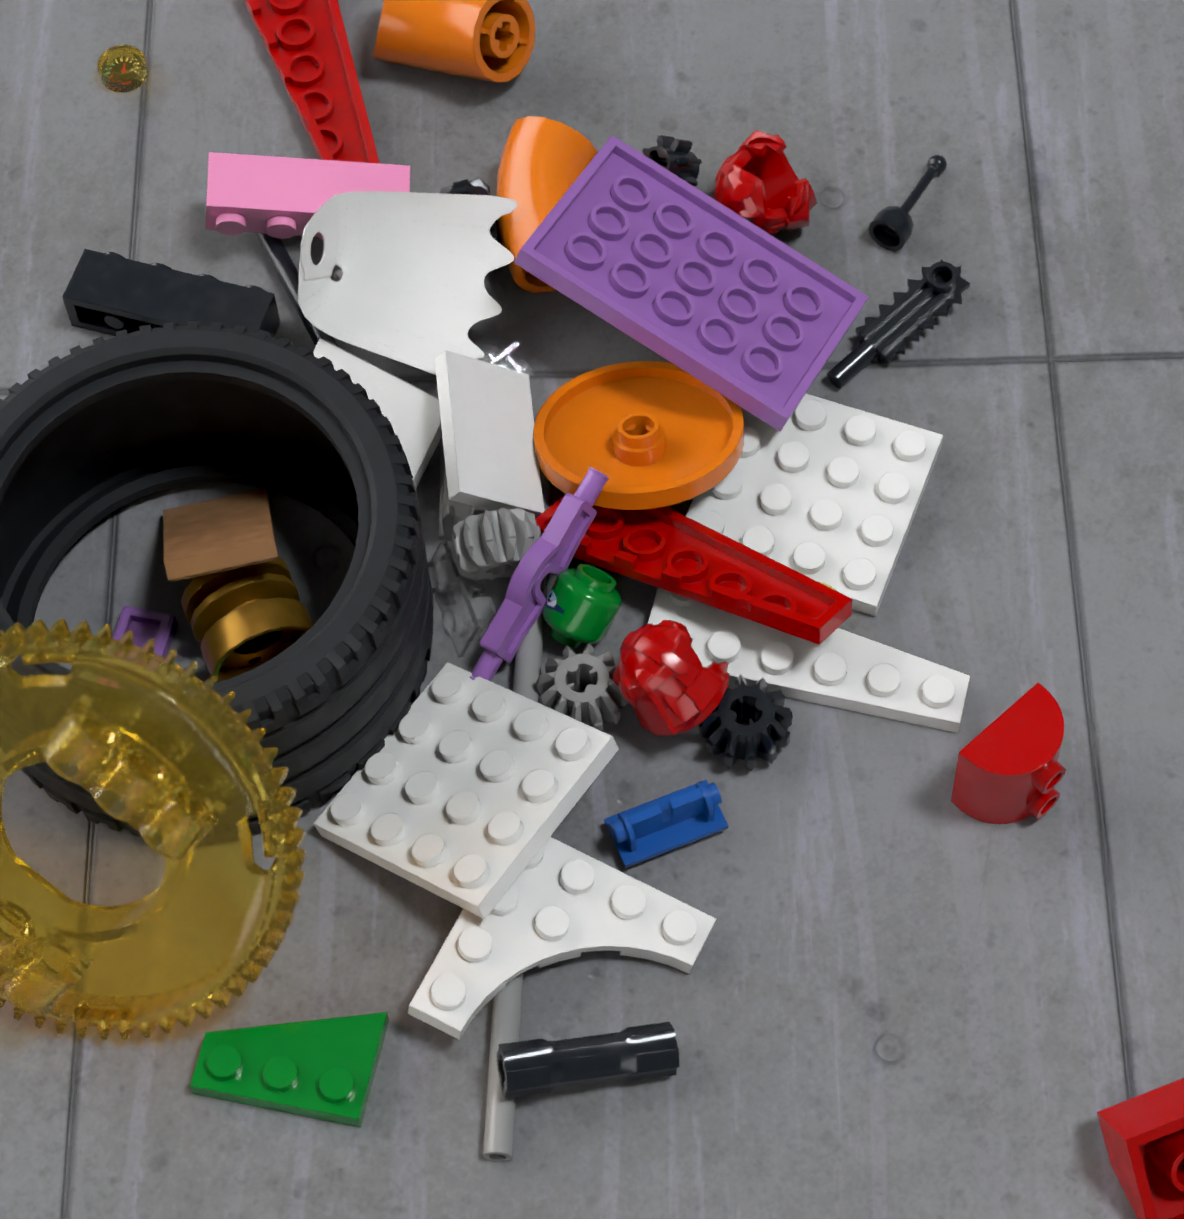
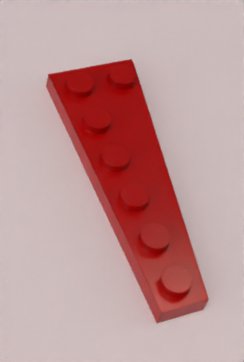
M244 0L319 159L380 164L338 0Z
M564 496L536 518L541 534H543ZM593 505L592 508L597 512L573 556L579 560L818 645L852 615L851 598L668 507L620 510Z

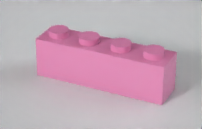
M209 152L205 230H217L221 234L231 236L240 235L244 232L267 233L269 236L279 239L291 238L295 235L302 236L304 228L311 217L325 202L336 194L357 191L410 192V166ZM320 232L314 235V237H318L319 239L323 240V237L320 234Z

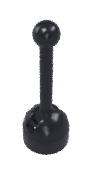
M934 155L929 158L927 162L928 170L901 207L888 206L875 216L869 225V233L879 246L891 251L903 248L910 238L914 226L912 217L908 213L935 175L942 174L946 170L947 162L944 157Z

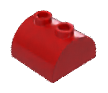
M1039 682L959 751L951 802L962 812L976 820L991 824H1009L1021 821L1032 814L1036 818H1041L1056 804L1060 797V793L1054 787L1060 782L1066 772V768L1058 762L1064 736V718L1055 698Z

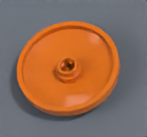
M633 361L612 364L575 377L558 388L544 402L535 419L533 430L539 467L545 477L556 488L565 494L570 493L574 495L588 472V468L592 467L609 478L593 505L620 510L666 507L692 499L708 491L733 470L744 447V420L741 407L673 363L660 361Z

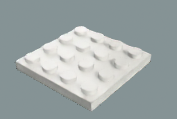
M809 394L804 395L781 432L741 407L744 420V447L737 464L716 486L693 498L686 516L851 598L852 610L876 617L942 447L943 435Z
M447 662L411 705V709L400 721L399 728L395 734H388L384 739L385 746L383 749L368 759L365 768L356 771L351 780L346 783L313 824L322 837L485 919L619 748L613 736L482 677H476L475 680L470 679V676L472 677L471 672Z

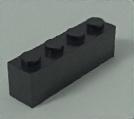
M84 249L62 296L71 326L116 336V332L127 330V334L140 331L139 326L151 325V328L154 329L163 328L164 323L175 322L176 326H187L188 321H199L200 326H211L212 322L223 323L225 328L234 329L236 325L246 326L248 332L257 333L259 330L270 332L271 338H274L280 325L274 293L267 292L254 285L240 286L220 281L208 274L194 275L173 270L161 263L147 264L126 259L115 252L101 253Z

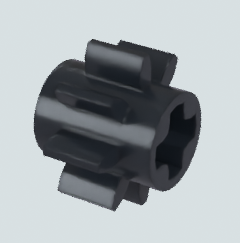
M660 135L657 137V146L649 149L643 148V155L692 186H697L698 182L696 179L699 175V165L702 163V160L698 159L690 151L693 142Z

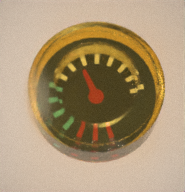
M122 44L110 47L99 57L97 67L101 82L107 89L113 92L126 93L134 91L143 85L147 79L148 68L144 54L132 45Z

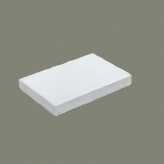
M320 338L313 351L314 356L317 358L324 356L332 361L336 371L343 369L347 372L354 384L359 383L366 390L369 400L374 399L380 406L382 414L388 418L395 435L400 440L413 475L412 479L415 488H417L442 437L439 399L345 349Z
M447 350L443 351L434 360L449 500L491 511L502 507L507 510L521 508L535 514V518H537L544 512L539 462L534 445V416L529 374Z

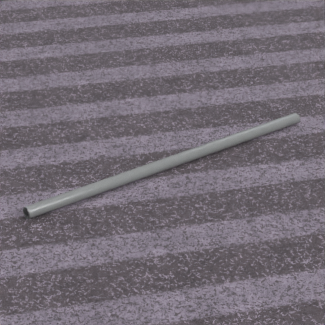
M540 469L545 511L551 506L552 483ZM547 575L543 578L540 590L545 598ZM543 613L540 614L516 652L513 692L535 702H538V698H540L536 681L539 675H541ZM523 973L506 983V988L493 997L483 1157L496 1162L509 1161L513 1156L516 1097L505 1098L501 1091L496 1052H498L499 1044L519 1042Z

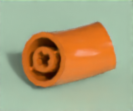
M383 0L373 59L479 80L508 82L518 76L529 62L535 44L536 25L533 11L527 0Z
M527 116L517 119L511 126L502 151L497 175L496 196L512 199L518 205L511 213L498 218V230L501 245L513 254L514 261L521 247L598 153L593 144L580 132L562 122L545 117ZM514 261L508 264L515 283L522 290L533 293L556 290L516 265Z

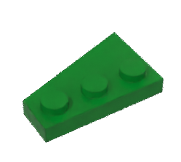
M382 1012L205 1032L190 1088L192 1093L196 1095L361 1128L389 1023L388 1013Z

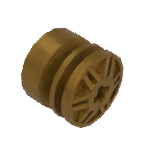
M279 556L276 560L195 577L185 588L181 599L183 611L188 623L191 625L196 641L201 643L202 656L214 683L236 677L271 660L294 644L313 626L306 607L299 602L298 589L295 582L291 579L288 566Z

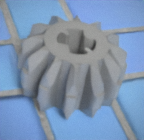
M502 507L495 511L485 510L484 513L478 515H469L464 521H459L453 526V545L451 546L454 563H457L459 574L475 581L481 579L492 581L496 578H509L510 575H513L524 554L542 536L540 526H537L535 514L521 508L507 510Z
M590 643L583 649V654H575L566 645L563 650V660L548 657L545 663L546 674L539 675L536 681L537 691L541 695L538 698V703L602 732V721L617 725L621 718L620 708L626 707V704H628L621 694L619 686H616L613 681V674L617 668L614 656L609 650L595 657L594 648Z

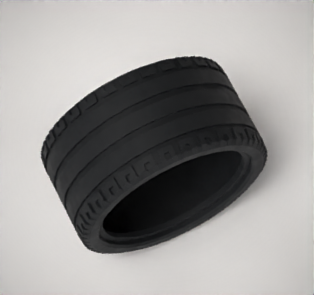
M188 321L187 326H176L175 322L164 323L163 328L152 329L151 325L139 326L140 331L127 334V330L116 332L117 337L104 340L102 336L93 339V344L83 349L80 345L69 349V355L62 359L58 356L48 361L49 366L41 371L37 368L27 374V381L22 385L15 383L8 389L10 395L4 400L0 399V743L22 772L39 789L43 788L50 798L57 803H63L73 813L78 814L82 811L86 818L93 823H105L110 829L118 832L126 828L130 830L133 836L144 837L145 834L154 835L156 840L165 841L168 840L169 836H178L180 841L192 842L193 837H204L205 841L216 840L217 835L229 834L230 838L241 836L240 831L252 828L254 833L265 830L264 825L275 821L277 825L288 822V816L296 813L302 816L310 812V806L320 801L323 805L331 800L333 792L339 788L342 789L358 769L362 770L365 768L366 762L371 756L383 749L385 746L384 739L388 734H395L399 728L400 721L411 709V702H415L419 697L421 684L425 681L427 674V661H430L434 604L418 496L407 457L398 436L394 433L390 421L386 416L384 417L374 399L369 400L366 390L359 383L354 384L350 375L343 369L336 371L332 361L326 357L317 358L314 356L312 349L304 345L297 348L293 346L292 340L285 337L277 340L271 338L270 332L259 330L257 333L248 332L247 327L236 325L234 329L225 328L224 324L219 322H212L211 326H200L199 321ZM204 482H233L265 487L287 494L319 511L333 522L355 547L350 568L340 590L317 622L294 644L276 657L231 679L183 690L149 691L127 689L97 682L72 672L47 657L31 643L35 613L43 589L65 553L83 534L110 513L136 499L175 486Z

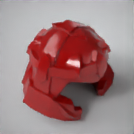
M755 130L739 146V150L733 156H729L721 165L715 178V200L770 235H774L784 229L790 231L809 226V211L817 204L809 181L806 178L798 179L783 150L787 148L786 144L778 134L770 135Z
M662 620L661 623L656 625L646 624L636 631H631L621 644L618 666L613 674L614 683L616 686H619L624 699L632 705L642 728L654 735L686 733L702 723L720 704L729 683L730 673L727 672L729 663L712 662L707 667H703L691 646L693 638L690 637L686 626L673 620Z

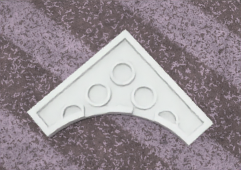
M549 837L485 919L465 909L462 910L409 1004L408 1014L460 1039L479 1011L501 990L506 988V983L537 965L539 968L559 961L577 958L581 956V952L619 951L622 956L652 960L690 974L714 927L716 918Z

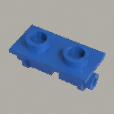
M707 780L700 781L604 819L625 868L729 828L719 807V804L722 803L719 790L714 782L708 784Z

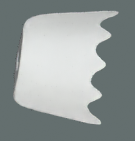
M357 191L336 194L316 211L303 231L299 262V306L307 320L324 333L348 344L436 375L434 358L445 350L474 359L483 358L485 356L483 351L469 339L468 331L475 323L497 316L502 312L501 306L487 293L484 279L490 271L514 261L513 254L492 238L490 228L498 218L511 213L518 204L512 199L491 195ZM320 232L324 241V251L320 263L314 265L311 259V242L314 235ZM335 265H338L343 272L342 278L339 281H333L330 277Z

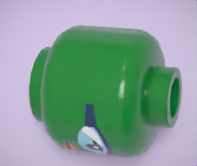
M579 564L576 569L563 570L557 576L542 609L544 620L553 628L550 633L551 636L558 642L572 648H579L581 643L596 644L601 642L607 635L622 603L620 595L615 589L616 581L606 572L587 564Z

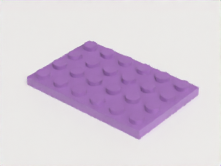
M611 135L521 247L514 261L516 265L780 432L869 298L864 293Z

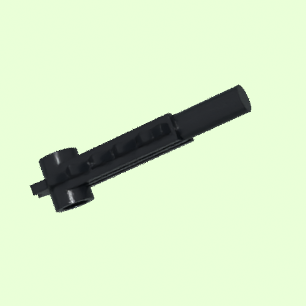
M940 260V262L934 263L930 267H922L923 278L921 280L907 279V293L893 292V305L879 304L880 316L878 318L865 317V325L856 328V333L859 336V345L827 372L830 382L837 388H842L876 357L881 363L885 359L893 362L895 354L905 355V341L919 342L918 330L920 328L934 329V316L948 317L947 308L953 304H962L961 293L970 287V283L960 277L961 266L954 267L952 264Z

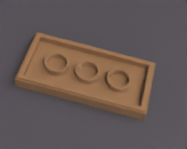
M266 488L163 510L164 565L168 581L175 582L276 560L278 557Z

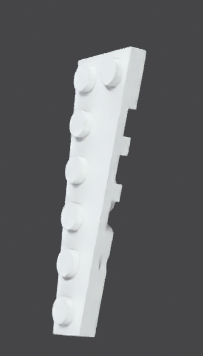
M657 589L648 624L656 625L661 623L662 620H673L686 626L690 637L693 638L691 646L703 667H707L712 662L729 663L727 672L730 673L728 683L730 686H735L736 679L740 674L746 680V686H754L763 677L765 682H767V693L782 690V694L785 697L955 733L959 732L970 676L840 628H837L827 639L818 645L664 589Z

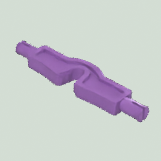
M592 467L588 468V472L575 494L566 493L542 536L527 550L520 560L508 585L506 597L480 641V646L485 648L473 668L470 679L475 680L477 677H482L491 681L502 661L505 660L509 663L514 658L526 635L542 613L546 598L540 590L543 578L548 573L559 575L568 568L582 538L596 516L597 512L592 506L609 480L602 472Z

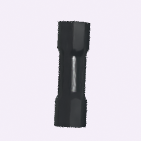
M670 1022L627 1027L616 1033L548 1041L545 1039H534L499 1044L498 1052H496L501 1091L505 1098L548 1093L557 1087L623 1078L637 1081L676 1075L677 1068L679 1067V1048L676 1042L675 1030Z

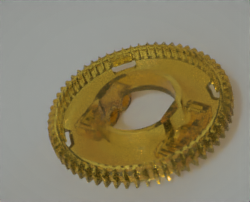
M63 618L55 622L49 630L41 619L32 623L27 630L19 622L10 626L5 633L0 629V1008L7 1001L14 1004V1019L19 1020L27 1012L34 1015L35 1027L41 1028L47 1017L55 1019L56 1030L59 1034L64 1032L70 1022L76 1023L79 1038H85L90 1028L97 1026L101 1040H107L114 1026H117L123 1040H128L136 1025L142 1035L148 1038L153 1033L157 1023L168 1034L177 1023V1019L187 1028L191 1026L197 1014L207 1019L216 1005L221 1009L226 1008L233 995L240 997L249 982L255 983L263 970L262 967L267 968L275 955V951L279 949L285 938V933L293 921L294 910L299 903L301 895L298 889L305 875L300 868L304 863L306 852L299 848L304 840L305 831L302 828L296 827L302 810L298 807L290 806L295 798L296 788L281 786L288 774V768L285 766H271L278 753V747H261L259 742L265 734V728L262 727L255 730L248 728L245 722L251 715V709L237 714L230 707L235 697V692H230L221 698L213 690L217 676H212L205 682H202L194 676L197 661L192 662L185 669L174 663L177 654L176 649L171 650L165 657L155 654V639H150L143 648L133 645L132 630L127 631L120 640L112 639L111 626L107 624L94 636L91 635L88 622L84 620L70 633L68 625ZM23 655L24 665L67 663L72 664L69 675L41 674L21 676L12 670L11 663L17 656ZM47 762L58 775L68 781L80 784L86 791L91 792L96 803L107 814L115 819L128 822L135 830H139L144 841L155 852L165 857V872L161 886L140 900L122 905L97 906L70 899L18 858L12 849L2 818L3 791L8 777L24 767ZM258 814L263 837L264 857L271 858L275 856V860L269 870L262 869L254 862L253 842L247 819L249 815Z

